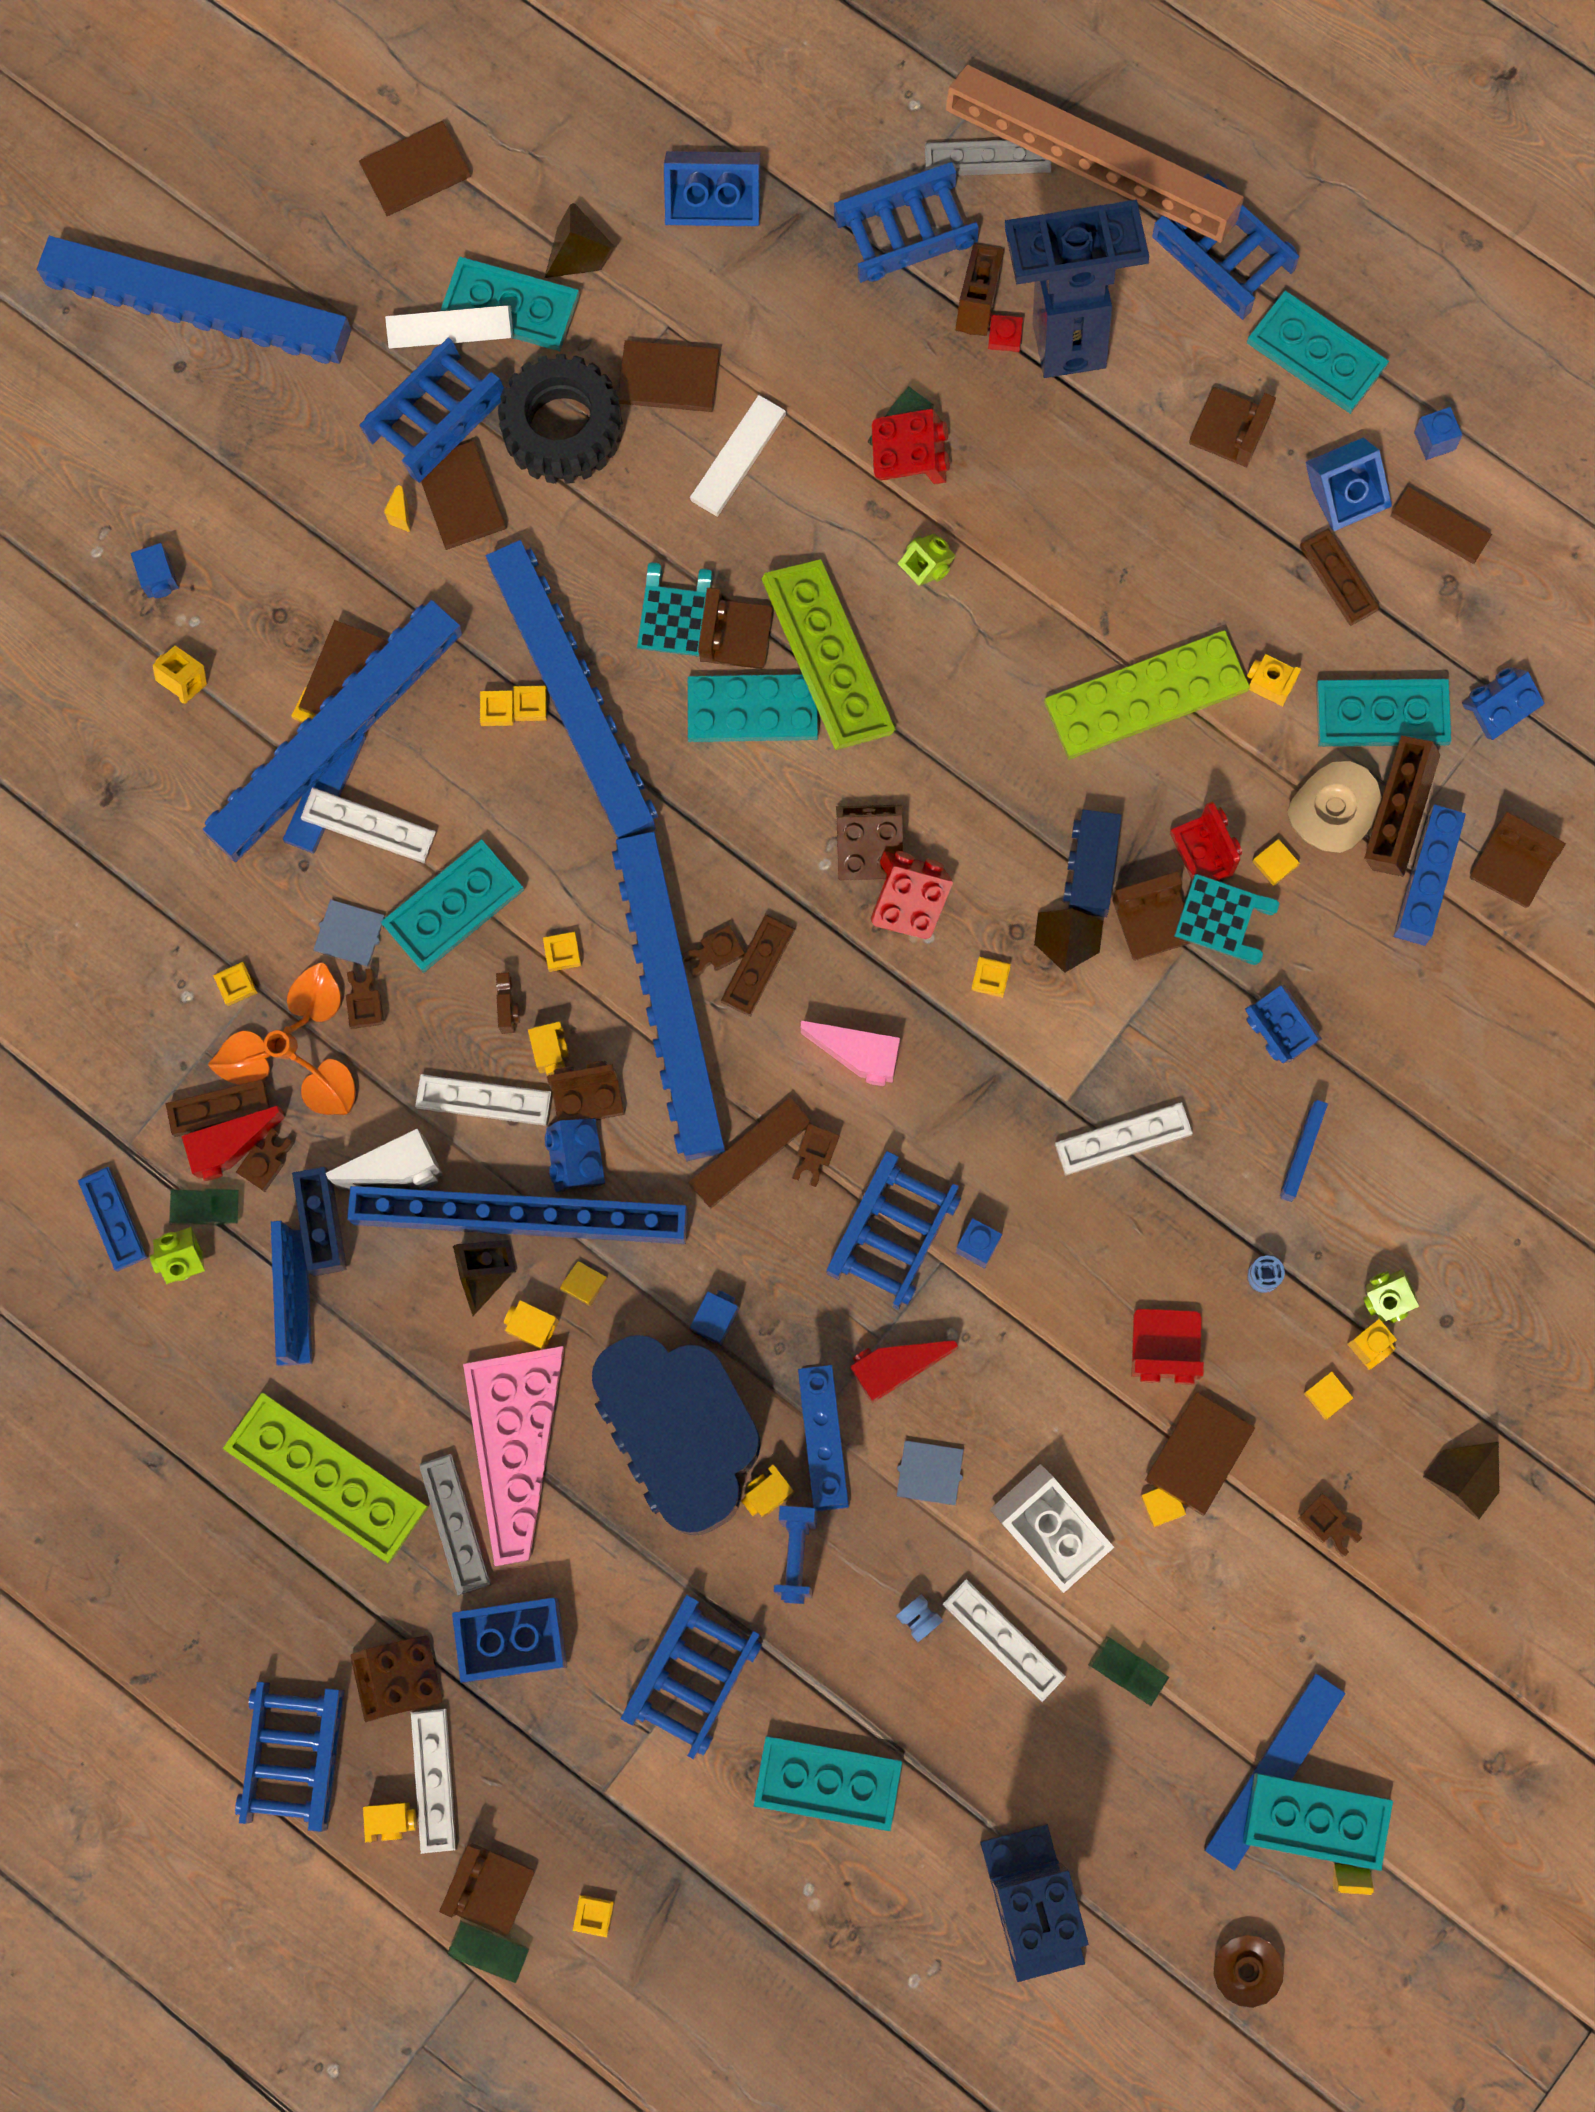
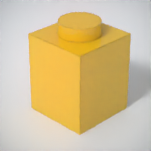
M521 1300L517 1307L514 1305L510 1307L504 1319V1324L507 1325L505 1331L509 1335L540 1350L546 1349L559 1323L556 1317Z

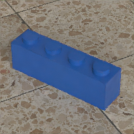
M1435 804L1429 811L1393 937L1426 946L1432 938L1466 813Z

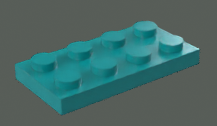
M459 256L440 311L511 306L513 339L560 352L580 294L579 290Z
M1287 291L1283 292L1247 340L1248 345L1349 414L1354 411L1389 363V360Z
M803 675L688 676V742L818 740V711Z
M1449 679L1318 680L1316 683L1318 747L1398 746L1401 736L1433 741L1435 746H1449L1451 743Z
M481 839L383 919L381 924L418 968L425 973L520 895L524 888Z
M766 1736L753 1806L891 1832L902 1761Z
M1255 1773L1243 1843L1382 1871L1393 1800Z

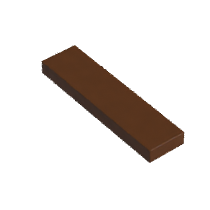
M789 1098L689 1181V1185L711 1209L806 1130L808 1123L812 1125V1122L797 1104Z

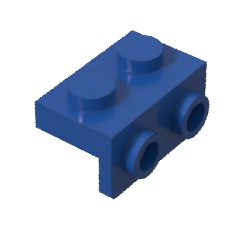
M1512 667L1500 671L1496 675V679L1488 685L1474 689L1470 693V697L1462 702L1465 709L1473 711L1486 738L1494 740L1545 704L1529 672Z
M1285 985L1279 986L1256 1004L1245 1008L1249 1015L1246 1018L1248 1024L1257 1034L1261 1032L1268 1042L1265 1045L1268 1053L1276 1061L1280 1060L1282 1063L1291 1062L1322 1040Z
M596 1119L560 1120L546 1128L545 1146L550 1154L551 1166L549 1174L552 1183H554L555 1192H563L569 1188L596 1187L605 1184Z

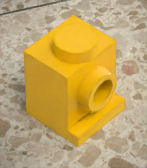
M177 646L172 647L167 653L160 655L153 664L155 680L177 695L183 704H186L207 685L204 665Z
M1265 654L1262 661L1255 659L1247 677L1252 679L1249 690L1283 707L1298 679L1301 669L1298 667L1293 668ZM1267 672H1269V673H1271V674L1277 676L1278 678H1277V679H1271V678H1269V676L1267 675Z
M561 1022L528 1029L536 1066L540 1074L546 1072L547 1076L553 1075L555 1069L566 1067L564 1058L569 1057L565 1037H558L565 1034Z
M1378 1319L1350 1341L1348 1346L1368 1370H1371L1394 1352L1396 1348L1393 1346V1343L1397 1339L1384 1323Z
M774 1464L768 1468L772 1475L768 1478L764 1474L757 1477L747 1486L750 1492L740 1500L752 1516L759 1513L762 1518H765L795 1494Z
M410 1802L363 1807L365 1843L377 1841V1834H381V1841L402 1839V1832L416 1830L415 1809H410Z

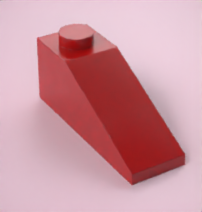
M274 1106L181 1136L192 1174L199 1179L203 1178L204 1181L214 1180L223 1176L222 1171L231 1169L254 1145H257L268 1134L271 1128L274 1129L285 1118L284 1112L278 1106Z
M953 1340L878 1348L874 1352L867 1348L852 1358L855 1364L850 1366V1370L873 1404L956 1351L958 1345Z

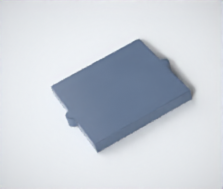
M330 900L324 920L319 923L320 931L313 950L369 967L375 946L380 944L378 937L383 926L381 921L385 919V916Z
M905 1441L902 1463L897 1467V1470L900 1472L897 1497L955 1506L959 1481L963 1479V1476L960 1474L963 1449Z

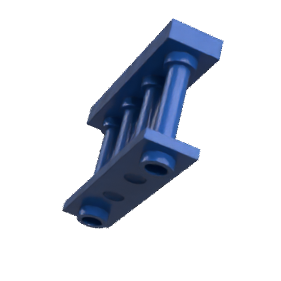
M952 162L834 203V219L838 228L844 226L851 227L864 262L858 263V279L860 283L867 280L871 282L880 280L887 273L955 249H968L975 242H978L979 227L977 222L964 225L951 193L952 188L956 187V170ZM932 195L939 196L952 227V231L935 236L921 202L922 199ZM904 205L910 206L923 241L907 247L892 214L893 209ZM875 215L881 218L894 250L878 257L874 253L862 223L864 219Z
M1208 173L1203 177L1228 189L1221 180H1215ZM1244 205L1241 206L1239 218L1235 225L1242 229L1249 237L1222 263H1216L1207 255V251L1217 241L1204 236L1199 242H1193L1185 235L1184 231L1188 227L1176 221H1170L1165 216L1159 218L1154 224L1152 238L1242 320L1252 311L1255 300L1253 292L1282 266L1292 274L1296 269L1299 255L1293 245L1287 241L1283 242ZM1259 245L1272 258L1244 284H1239L1230 276V272Z
M449 337L441 345L435 347L431 355L374 411L369 412L364 421L359 425L372 445L382 436L405 455L402 459L404 466L410 476L418 483L501 403L500 396L504 386L500 378L490 372L484 379L480 380L458 362L461 356ZM448 370L472 389L460 402L436 384ZM426 392L450 411L438 424L434 423L413 405ZM403 414L428 433L416 446H413L391 428Z
M886 1151L826 1273L837 1280L840 1279L842 1273L846 1275L851 1273L895 1295L893 1308L899 1310L902 1303L909 1305L917 1288L912 1283L947 1213L952 1216L954 1215L961 1197L957 1196L959 1186L952 1184L948 1194H945L901 1172V1168L897 1166L899 1157ZM895 1183L941 1206L933 1224L886 1202V1197L882 1196V1193L887 1184L893 1186ZM872 1213L877 1216L879 1213L925 1235L926 1238L918 1254L872 1232V1227L867 1225ZM857 1243L862 1246L866 1243L910 1265L911 1268L903 1284L855 1261L857 1257L853 1256L852 1253Z
M832 1365L798 1369L813 1507L816 1509V1512L849 1508Z
M780 1506L779 1521L782 1527H786L789 1532L786 1584L774 1585V1593L781 1596V1600H784V1603L804 1604L805 1598H812L811 1588L802 1586L805 1535H809V1529H817V1513L815 1508Z
M686 1595L620 1719L632 1726L636 1724L637 1720L641 1722L647 1720L692 1745L687 1756L695 1759L698 1753L703 1756L705 1755L713 1740V1737L708 1734L746 1661L754 1662L763 1644L758 1642L760 1634L754 1631L749 1640L701 1615L702 1611L697 1609L700 1602ZM689 1627L693 1630L696 1627L742 1652L733 1670L731 1671L685 1646L686 1642L681 1640L686 1628ZM670 1658L674 1660L680 1658L724 1682L725 1685L716 1702L669 1677V1672L665 1671V1668ZM663 1689L709 1714L700 1733L652 1708L653 1704L648 1700L653 1690L660 1691Z
M257 1682L256 1688L251 1689L249 1697V1709H253L243 1794H238L235 1805V1814L240 1815L239 1823H252L253 1813L304 1818V1822H309L308 1831H326L328 1829L345 1690L325 1689V1695H320L319 1698L270 1694L269 1682ZM267 1707L317 1712V1716H322L320 1730H316L315 1733L266 1729L264 1727ZM262 1743L313 1747V1751H317L316 1766L311 1765L309 1769L260 1764ZM258 1778L306 1782L308 1786L313 1787L312 1799L307 1801L306 1804L255 1799Z

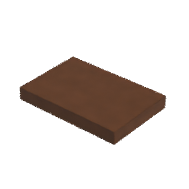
M443 121L359 160L360 166L387 217L471 177Z
M625 340L618 391L619 404L713 412L719 349Z
M474 441L455 447L421 481L446 550L506 529Z
M334 620L299 704V710L316 716L321 711L320 706L324 700L331 695L336 696L344 688L342 685L347 677L354 672L358 674L366 666L365 661L369 655L377 649L381 651L389 642Z
M1196 1392L1149 1471L1145 1481L1204 1516L1247 1444L1255 1427Z

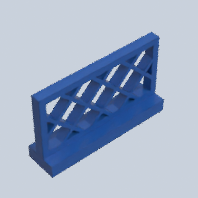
M271 1221L276 1365L312 1364L309 1272L306 1267L301 1230H292L282 1221Z

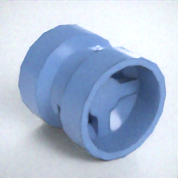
M1265 1255L1259 1257L1248 1270L1247 1279L1249 1285L1261 1293L1271 1292L1283 1281L1285 1269L1281 1261L1274 1256Z
M922 1594L896 1615L902 1624H907L912 1630L911 1635L917 1642L921 1641L944 1621L938 1613L932 1612L928 1608V1601Z

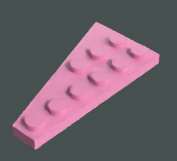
M563 1346L463 1364L493 1559L496 1567L530 1561L563 1359Z

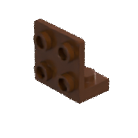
M1217 387L1212 388L1190 437L1189 444L1247 468L1270 418L1276 397L1264 393L1260 403L1255 401L1253 403Z
M707 588L698 646L700 662L763 669L766 660L772 607L722 600L720 589Z
M902 805L836 806L838 879H886L887 874L879 863L883 852L895 854L896 851H903Z
M1506 812L1470 874V878L1511 901L1528 908L1553 862L1561 854L1566 843Z
M1179 871L1115 890L1112 901L1133 960L1136 961L1191 944V942L1174 937L1184 907L1180 894L1183 883Z
M597 1061L587 1064V1069L575 1071L573 1067H563L555 1069L553 1075L547 1076L548 1084L553 1092L557 1121L599 1120L624 1115L619 1079L613 1064L607 1065L606 1061Z
M425 1635L376 1646L350 1655L365 1722L442 1702L428 1636Z
M474 1843L469 1844L466 1847L439 1912L451 1918L457 1915L506 1937L510 1934L535 1871Z

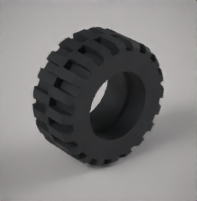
M556 354V359L549 360L547 355L538 357L539 363L532 365L528 362L521 367L522 373L520 375L514 373L508 380L510 388H503L501 393L502 403L498 405V417L506 449L509 455L514 457L515 464L521 470L527 468L529 475L536 479H540L541 475H543L547 483L553 484L557 483V479H564L565 484L575 483L574 478L582 476L583 480L592 476L591 470L596 468L598 471H601L607 465L606 456L613 458L617 451L616 443L621 441V425L623 421L617 392L613 389L612 381L607 374L601 375L600 368L594 363H589L586 366L585 360L582 357L573 356L572 360L567 359L566 354ZM563 398L576 400L584 404L590 411V419L587 425L578 434L568 439H547L538 435L531 427L535 413L544 404L552 400Z

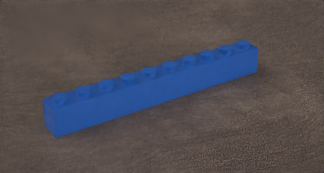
M50 235L37 266V271L45 285L52 289H69L77 295L88 299L92 298V296L98 297L108 304L120 307L122 304L127 305L146 315H150L151 312L160 314L165 319L175 323H180L181 321L189 322L196 328L204 331H210V329L218 330L233 339H240V337L251 339L259 346L270 347L272 345L280 347L291 355L297 356L300 353L309 355L314 360L324 364H328L330 361L340 364L351 333V327L346 316Z
M519 540L485 555L492 574L617 839L656 830L653 819L657 818L658 814L651 799L647 801L643 799L640 792L645 789L638 772L631 773L627 762L631 761V757L625 744L621 743L618 745L613 734L618 732L611 715L604 716L600 708L605 703L597 686L591 689L587 681L591 673L584 658L578 660L573 651L578 649V646L571 631L564 632L560 624L565 619L558 603L553 605L550 603L547 595L552 592L545 576L538 577L534 569L539 564L532 549L528 548L525 550L522 541Z
M433 600L426 606L422 604L417 607L410 617L411 621L404 628L398 627L388 638L389 643L381 651L377 649L372 652L365 661L366 666L358 674L354 672L349 675L342 685L344 688L336 696L331 695L326 698L320 706L321 711L313 719L307 718L297 729L298 734L290 742L284 741L275 750V757L267 765H260L252 773V780L244 788H237L229 796V803L221 811H214L206 819V826L203 828L204 833L232 861L236 863L462 636L460 625Z
M649 832L617 839L618 850L612 851L616 871L622 869L625 880L619 882L622 901L629 900L631 912L625 913L630 933L636 931L638 943L632 945L636 964L643 963L645 975L639 976L643 995L649 994L652 1006L646 1007L650 1027L656 1026L659 1038L653 1039L656 1057H663L666 1069L660 1071L663 1089H670L673 1100L672 1102H667L670 1121H677L680 1133L674 1134L677 1153H684L686 1161L723 1154L725 1148L655 833Z
M350 1186L347 1220L353 1225L686 1244L688 1209L686 1205Z

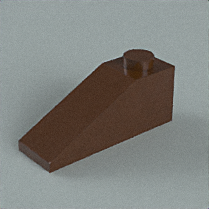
M973 244L959 300L955 331L964 332L969 335L987 336L1004 255L1003 248Z

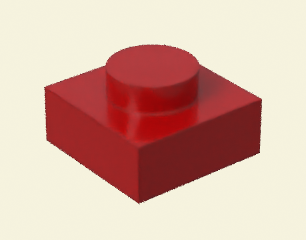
M991 315L988 349L1020 352L1023 317Z

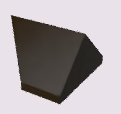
M575 203L570 204L557 227L544 278L602 270L615 247Z
M1075 909L1039 912L1034 946L1038 947L1066 973L1100 953L1103 920Z
M509 1240L465 1243L453 1246L459 1277L472 1316L482 1308L511 1274L516 1272Z
M1499 1441L1443 1450L1423 1478L1479 1520L1500 1492Z

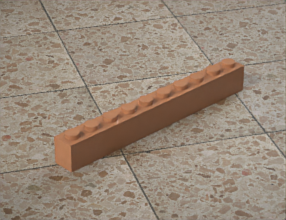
M967 65L949 86L946 111L1130 200L1137 199L1139 204L1219 243L1223 241L1239 218L1244 199L1243 196L970 65Z

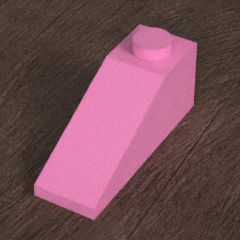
M801 1021L802 1035L859 1077L866 1078V1083L884 1086L886 1082L893 1083L900 1038Z

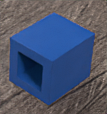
M1451 407L1420 417L1414 431L1425 460L1456 450L1463 436Z
M161 543L131 553L141 588L148 598L166 597L173 590L179 589L169 555Z
M972 1218L956 1248V1254L985 1269L1001 1240L1002 1234Z
M717 1290L715 1295L707 1292L690 1326L691 1331L722 1346L739 1312V1307L734 1304L736 1299L720 1290Z

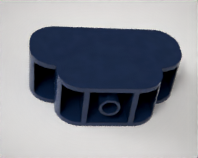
M644 1335L626 1337L602 1351L596 1359L592 1370L593 1387L600 1400L595 1403V1406L606 1424L612 1422L616 1431L611 1433V1436L620 1452L623 1454L629 1453L632 1461L627 1465L636 1482L639 1484L645 1483L648 1492L643 1495L652 1512L655 1514L660 1512L666 1522L673 1528L687 1535H704L727 1523L736 1514L740 1505L741 1487L737 1478L747 1473L754 1466L759 1457L761 1443L756 1426L720 1360L708 1349L696 1345L678 1347L668 1353L660 1342Z

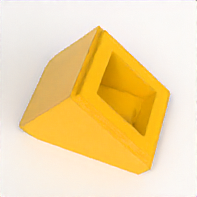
M398 485L395 487L384 513L390 525L410 532L407 497L403 487Z
M578 1261L563 1281L560 1289L591 1307L607 1277Z
M1335 1863L1333 1889L1339 1893L1372 1895L1374 1887L1370 1869Z

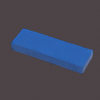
M1316 1100L1310 1106L1279 1195L1281 1199L1292 1202L1297 1195L1328 1103Z
M106 1167L79 1179L78 1183L114 1270L118 1272L147 1259V1254L111 1168Z

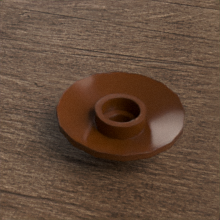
M1241 1935L1231 1938L1220 1948L1214 1960L1213 1975L1217 1988L1227 2000L1241 2007L1254 2008L1267 2004L1277 1995L1283 1983L1284 1967L1280 1954L1271 1943L1259 1936ZM1246 1963L1253 1966V1973L1248 1977L1241 1974V1967Z

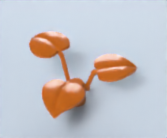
M318 963L308 968L290 987L287 995V1006L292 1014L303 1016L300 1021L290 1027L286 1026L284 1031L275 1030L270 1032L265 1037V1040L251 1031H240L233 1034L223 1043L220 1050L208 1063L209 1068L224 1080L242 1085L264 1080L269 1075L270 1066L266 1058L270 1056L280 1059L290 1058L313 1073L304 1079L301 1086L302 1099L308 1108L323 1115H347L350 1113L356 1096L355 1082L350 1070L343 1063L334 1059L324 1060L316 1069L312 1064L296 1054L298 1043L292 1035V1032L305 1025L309 1018L317 1022H325L338 1012L341 1005V991L328 966L324 963Z

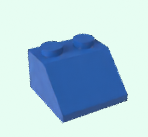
M1364 437L1305 462L1312 491L1333 531L1392 507L1380 450Z

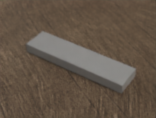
M1008 140L925 143L926 171L952 162L956 170V176L1051 173V161Z
M449 1454L419 1464L457 1595L490 1586L491 1581L453 1455Z

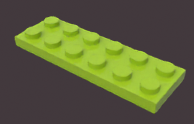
M822 560L766 572L761 580L835 750L892 735L896 729Z
M1223 630L1044 699V704L1066 756L1070 760L1249 691L1250 686L1226 631Z
M265 1393L260 1394L222 1448L387 1564L391 1563L429 1508Z

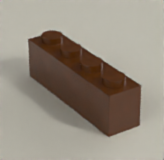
M1401 736L1364 857L1372 871L1401 877L1405 875L1440 759V753L1433 741Z

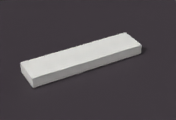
M511 306L385 316L389 349L439 345L448 337L453 343L514 338Z
M758 395L690 496L691 501L718 517L786 416V411Z
M313 787L301 815V820L424 864L436 835L434 830Z
M421 1074L415 1107L417 1109L547 1126L552 1092Z
M1181 1102L1056 1142L1055 1147L1064 1174L1067 1176L1192 1136L1193 1133Z
M967 1579L942 1604L1041 1702L1065 1679L1066 1676Z
M447 1709L411 1712L421 1854L457 1850Z

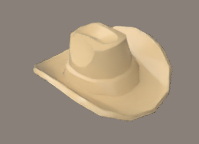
M1351 761L1332 762L1326 765L1307 780L1290 802L1287 813L1292 828L1305 842L1322 851L1341 853L1351 849L1365 836L1377 817L1382 801L1378 781L1367 768Z

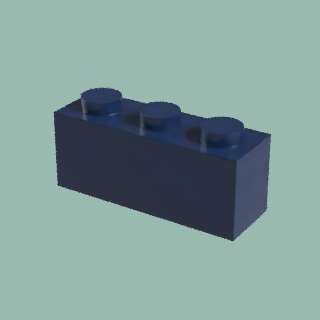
M1082 809L1081 818L1074 819L1071 838L1077 839L1076 851L1070 850L1067 870H1073L1072 883L1065 882L1063 901L1069 902L1068 909H1075L1088 915L1107 918L1111 900L1121 814Z
M326 1167L292 1172L307 1271L313 1276L347 1270L334 1184L326 1176V1173L329 1172Z

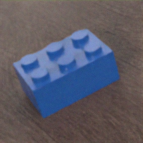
M558 1598L452 1613L460 1683L567 1668Z

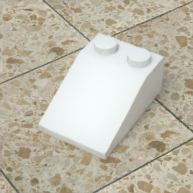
M418 1129L326 1173L327 1178L339 1190H350V1186L409 1190L419 1187L420 1190H424L435 1185L438 1182L437 1178L443 1175L427 1140Z
M1041 1464L990 1509L1063 1593L1114 1548L1057 1480Z

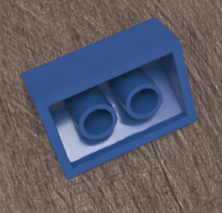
M666 151L664 160L665 225L759 226L760 152Z

